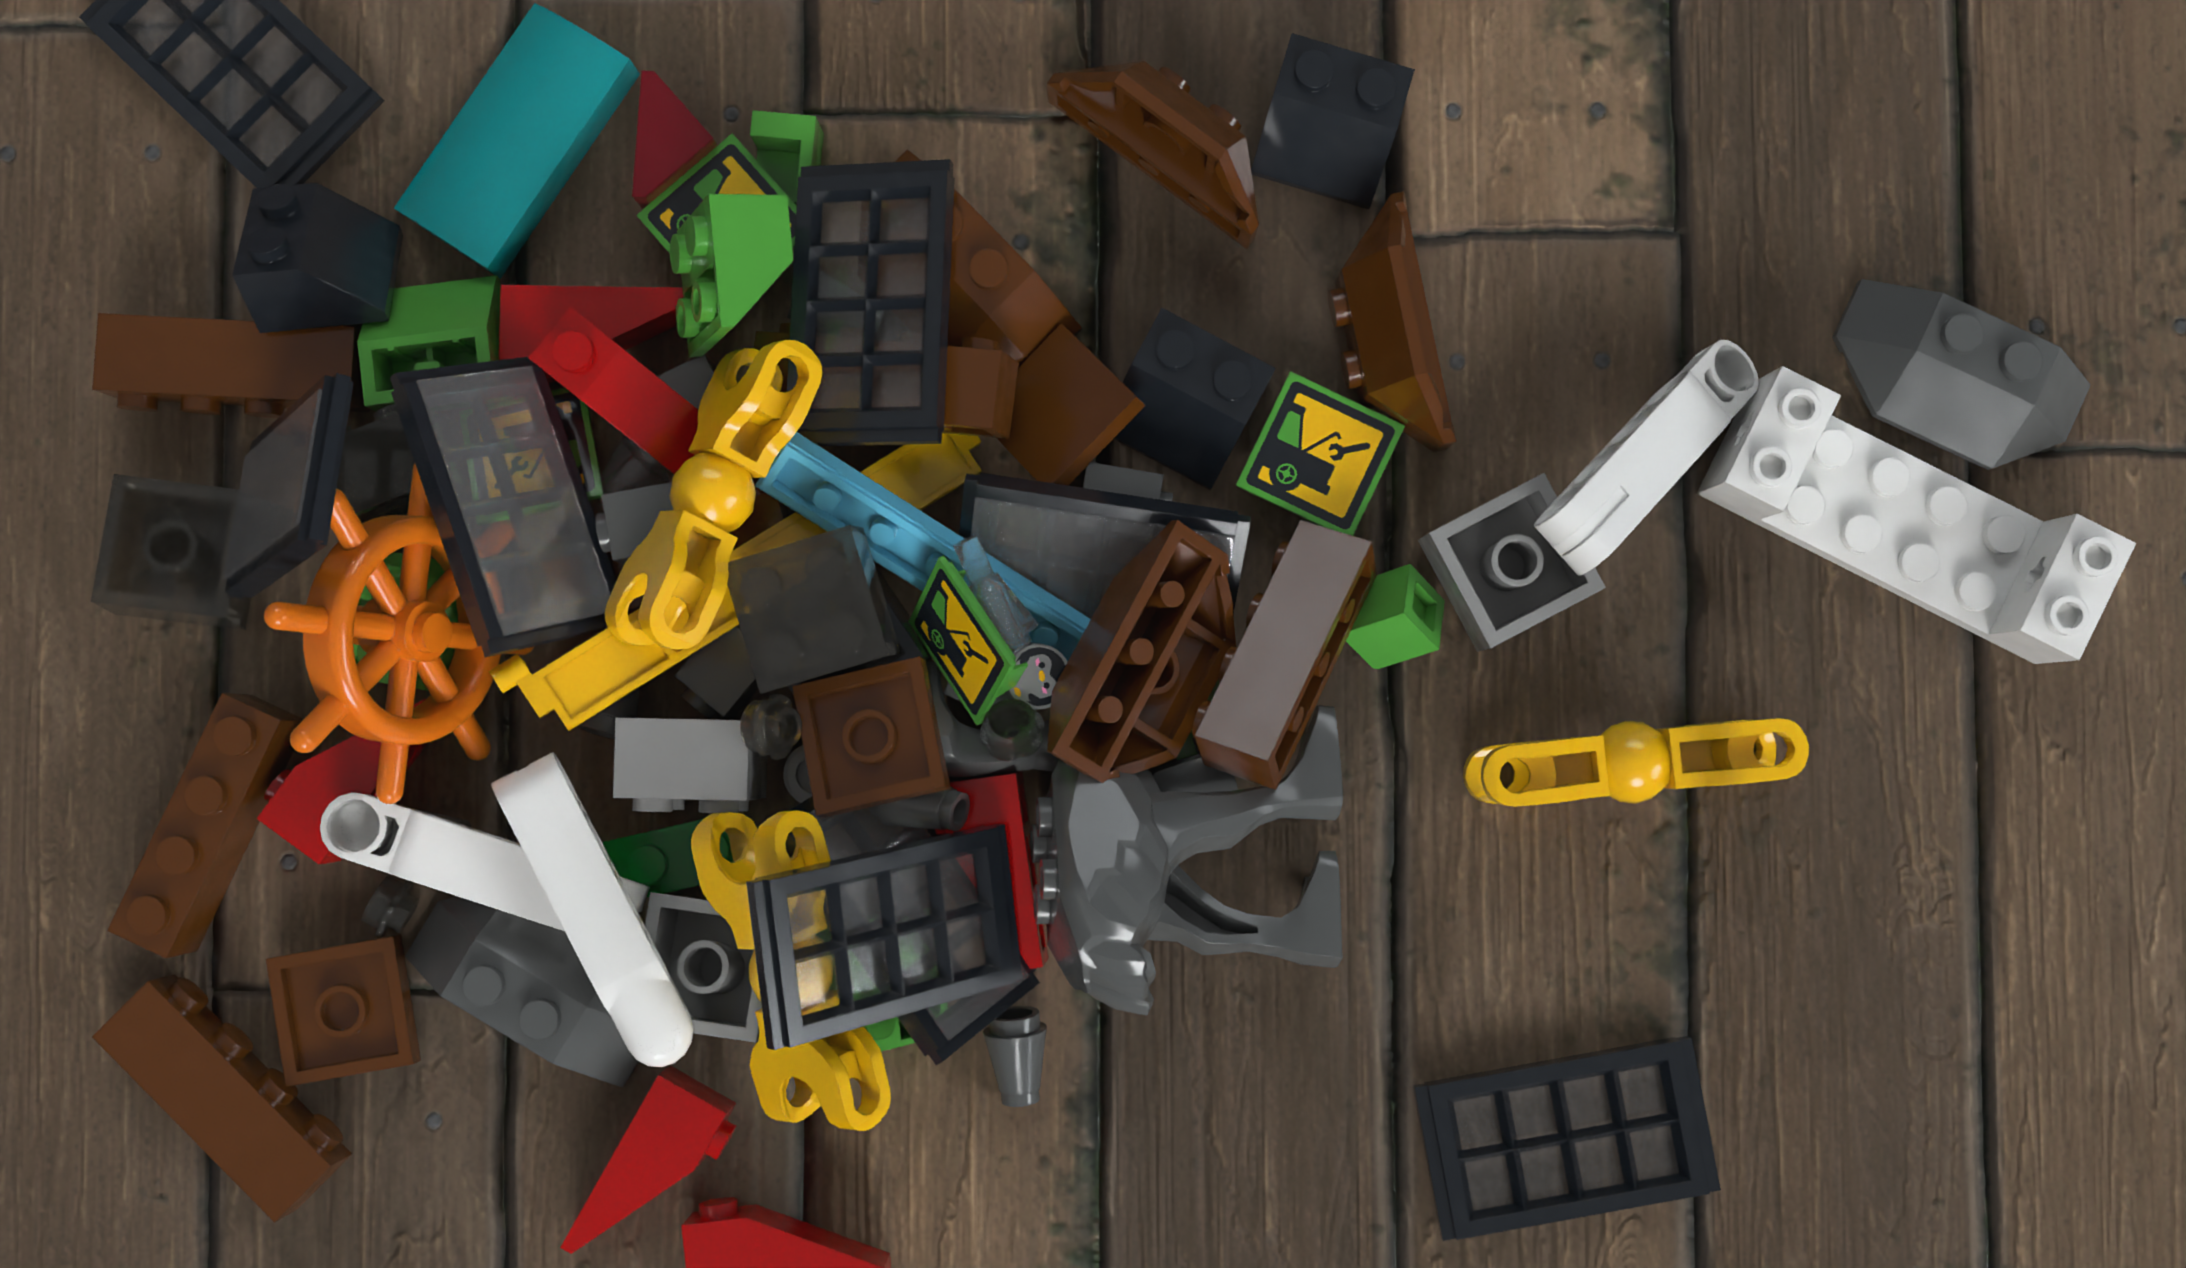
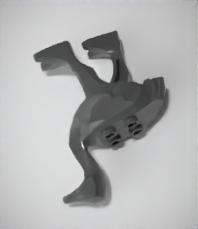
M926 661L949 779L987 777L1030 769L1052 772L1047 797H1037L1036 824H1031L1030 827L1031 862L1040 863L1039 884L1034 885L1033 894L1035 924H1046L1047 945L1069 984L1074 989L1088 993L1091 997L1115 1010L1147 1016L1154 1001L1149 987L1156 977L1152 956L1144 949V944L1147 940L1178 942L1201 955L1253 952L1279 957L1300 965L1328 968L1339 966L1343 958L1339 865L1335 851L1318 852L1310 877H1304L1296 907L1282 918L1248 914L1223 905L1201 889L1178 865L1196 853L1231 849L1258 826L1280 818L1336 820L1338 818L1343 803V785L1337 720L1333 706L1317 705L1307 734L1302 736L1295 763L1285 778L1280 781L1276 790L1260 786L1234 791L1161 792L1152 773L1148 769L1135 774L1119 772L1120 777L1108 779L1101 783L1047 752L1049 720L993 730L977 729L959 723L945 702L941 686V670L935 661Z

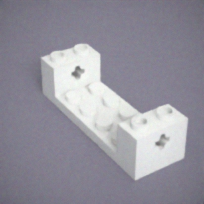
M1784 366L1758 379L1757 391L1736 413L1697 492L1698 495L2034 664L2080 660L2136 545L2135 542L2079 514L2044 522L1832 416L1841 395Z

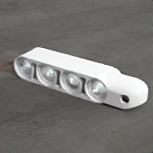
M1719 340L1697 353L1674 378L1661 387L1535 521L1534 527L1578 576L1587 573L1599 565L1625 540L1727 427L1736 413L1755 394L1759 385L1758 374L1748 355L1737 344L1729 340Z
M552 752L530 763L527 767L492 782L494 794L596 993L612 1017L626 1047L636 1060L647 1066L664 1067L674 1064L685 1055L692 1042L694 1026L691 1015L559 759Z
M351 792L341 795L329 803L322 814L320 824L322 841L330 852L340 858L564 931L520 843L397 803L385 804L377 797L368 794ZM620 877L638 913L641 912L650 887Z

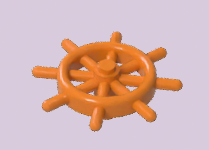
M415 463L412 470L407 515L381 516L361 523L346 495L336 488L330 527L339 541L322 562L310 588L307 603L297 604L278 601L269 604L264 611V621L270 628L303 633L305 664L314 692L320 701L292 731L290 735L291 746L297 752L309 753L316 749L338 724L358 737L381 742L376 796L385 804H394L403 796L409 745L432 742L453 732L470 759L479 761L485 759L490 754V741L473 713L488 693L494 680L489 671L499 665L502 655L485 657L482 647H477ZM509 519L491 523L475 541L473 540L479 559L497 556L514 538ZM404 547L400 583L398 586L384 559L396 550ZM432 556L441 565L444 573L427 590L430 559ZM495 572L485 573L484 575L497 613L503 614V598ZM366 586L373 599L365 605H358L362 591ZM456 600L458 622H451L445 610ZM353 644L360 645L367 653L357 664ZM534 646L505 654L516 655L518 653V655H526L534 649ZM446 648H455L453 658L447 670L440 655ZM389 671L384 710L372 699L368 692ZM418 673L430 696L413 708Z

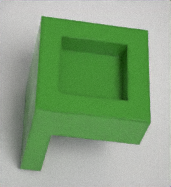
M753 110L750 136L758 149L757 162L797 205L798 177L801 176V167L821 166L824 133L816 116Z
M1411 564L1379 574L1374 580L1346 642L1374 669H1381L1437 651L1440 646L1445 600Z

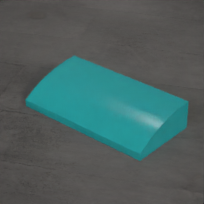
M534 3L401 196L394 209L501 279L640 76V73L632 61L619 51L565 18Z

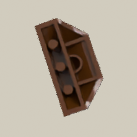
M1145 61L1058 72L1052 75L1047 82V96L1050 104L1245 249H1248L1255 239L1259 221L1247 139L1245 135L1239 132L1241 125L1232 114L1216 104H1211L1207 108L1189 94L1191 91L1190 86L1177 73L1163 66L1157 71Z
M907 149L895 162L922 160ZM954 189L948 346L961 347V339L964 337L994 340L1000 343V350L1019 363V368L1061 323L1076 336L1082 330V327L1037 272ZM928 198L881 200L879 240L926 239ZM862 201L860 241H867L869 201ZM926 253L879 255L877 296L924 294ZM859 256L858 277L865 284L866 256ZM923 309L891 310L912 333L922 334Z
M1404 192L1390 195L1335 280L1336 289L1328 290V303L1334 327L1344 326L1349 350L1341 352V366L1347 388L1357 387L1361 405L1405 425L1403 430L1405 434L1431 451L1438 452L1447 450L1456 442V436L1411 231Z
M1172 520L1113 578L1052 690L1047 752L1101 783L1108 779L1120 777L1119 772L1135 774L1177 758L1192 730L1194 718L1200 705L1209 698L1219 679L1220 667L1227 650L1231 646H1236L1233 602L1227 574L1230 573L1228 554L1180 521Z

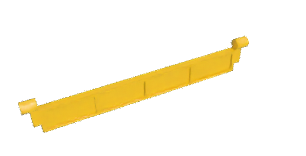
M942 433L941 444L903 445L867 467L861 473L921 511L963 485L966 474L979 475L982 472L970 453V450L980 445L981 440L978 436ZM795 512L732 551L728 563L729 578L725 596L707 634L694 647L688 649H669L661 647L656 643L653 645H632L619 640L607 628L534 674L530 673L526 662L520 658L518 653L491 669L489 673L502 693L518 685L539 718L555 710L567 730L570 731L751 618L843 553L854 548ZM687 607L680 613L671 629L673 632L683 629L689 617ZM639 609L628 615L629 622L636 629L641 628L638 621Z

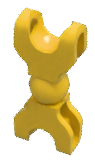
M782 340L768 344L761 348L760 351L754 348L738 349L726 354L718 363L700 401L697 416V432L688 450L695 456L685 461L672 478L669 497L673 510L660 511L647 537L636 547L624 564L606 604V624L614 636L622 642L632 645H653L656 643L661 647L669 649H688L700 643L707 634L726 593L729 578V558L738 539L729 533L739 528L753 512L756 490L752 478H765L775 457L803 424L821 383L822 365L815 353L804 343L796 340ZM782 358L790 359L797 368L798 378L796 385L787 392H780L783 375L777 364ZM743 365L749 366L745 375L737 383V371ZM644 595L638 613V621L641 628L636 629L629 622L628 608L633 599ZM687 607L689 617L683 629L673 632L671 630L680 613Z
M1781 718L1734 720L1655 729L1643 722L1624 721L1611 725L1601 735L1516 742L1478 748L1468 756L1465 762L1463 779L1471 796L1476 800L1491 804L1518 807L1610 796L1619 802L1639 803L1652 799L1664 788L1683 789L1735 785L1791 778L1799 774L1805 767L1809 756V744L1805 733L1797 723ZM1772 732L1782 737L1788 747L1785 758L1778 765H1775L1776 742ZM1508 762L1513 768L1514 777L1513 782L1507 788H1504L1499 777L1502 766Z
M803 811L778 812L764 821L758 829L754 821L744 814L734 812L712 813L705 817L692 833L691 850L704 896L714 910L726 919L732 928L737 948L754 950L749 962V982L759 1001H761L746 881L831 861L820 824L813 815ZM724 831L730 839L734 860L732 863L723 858L720 852V838ZM790 832L793 833L796 843L791 858L786 851L785 844ZM826 889L787 898L794 950L824 942L815 933L827 928L822 909ZM831 955L796 964L802 1015L840 1005L838 991L828 990L833 970ZM762 1009L755 1012L760 1033L758 1042L752 1049L750 1070L761 1107L768 1117L776 1121L797 1123L822 1106L828 1121L841 1129L866 1131L872 1129L881 1121L890 1107L891 1092L880 1047L866 1028L860 1027L791 1048L784 1047L771 1050L766 1045ZM793 1077L796 1089L793 1098L789 1102L786 1089L789 1079ZM850 1078L858 1081L861 1087V1104L857 1110L854 1106Z

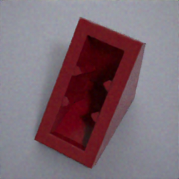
M642 70L632 197L644 209L718 145L655 71Z

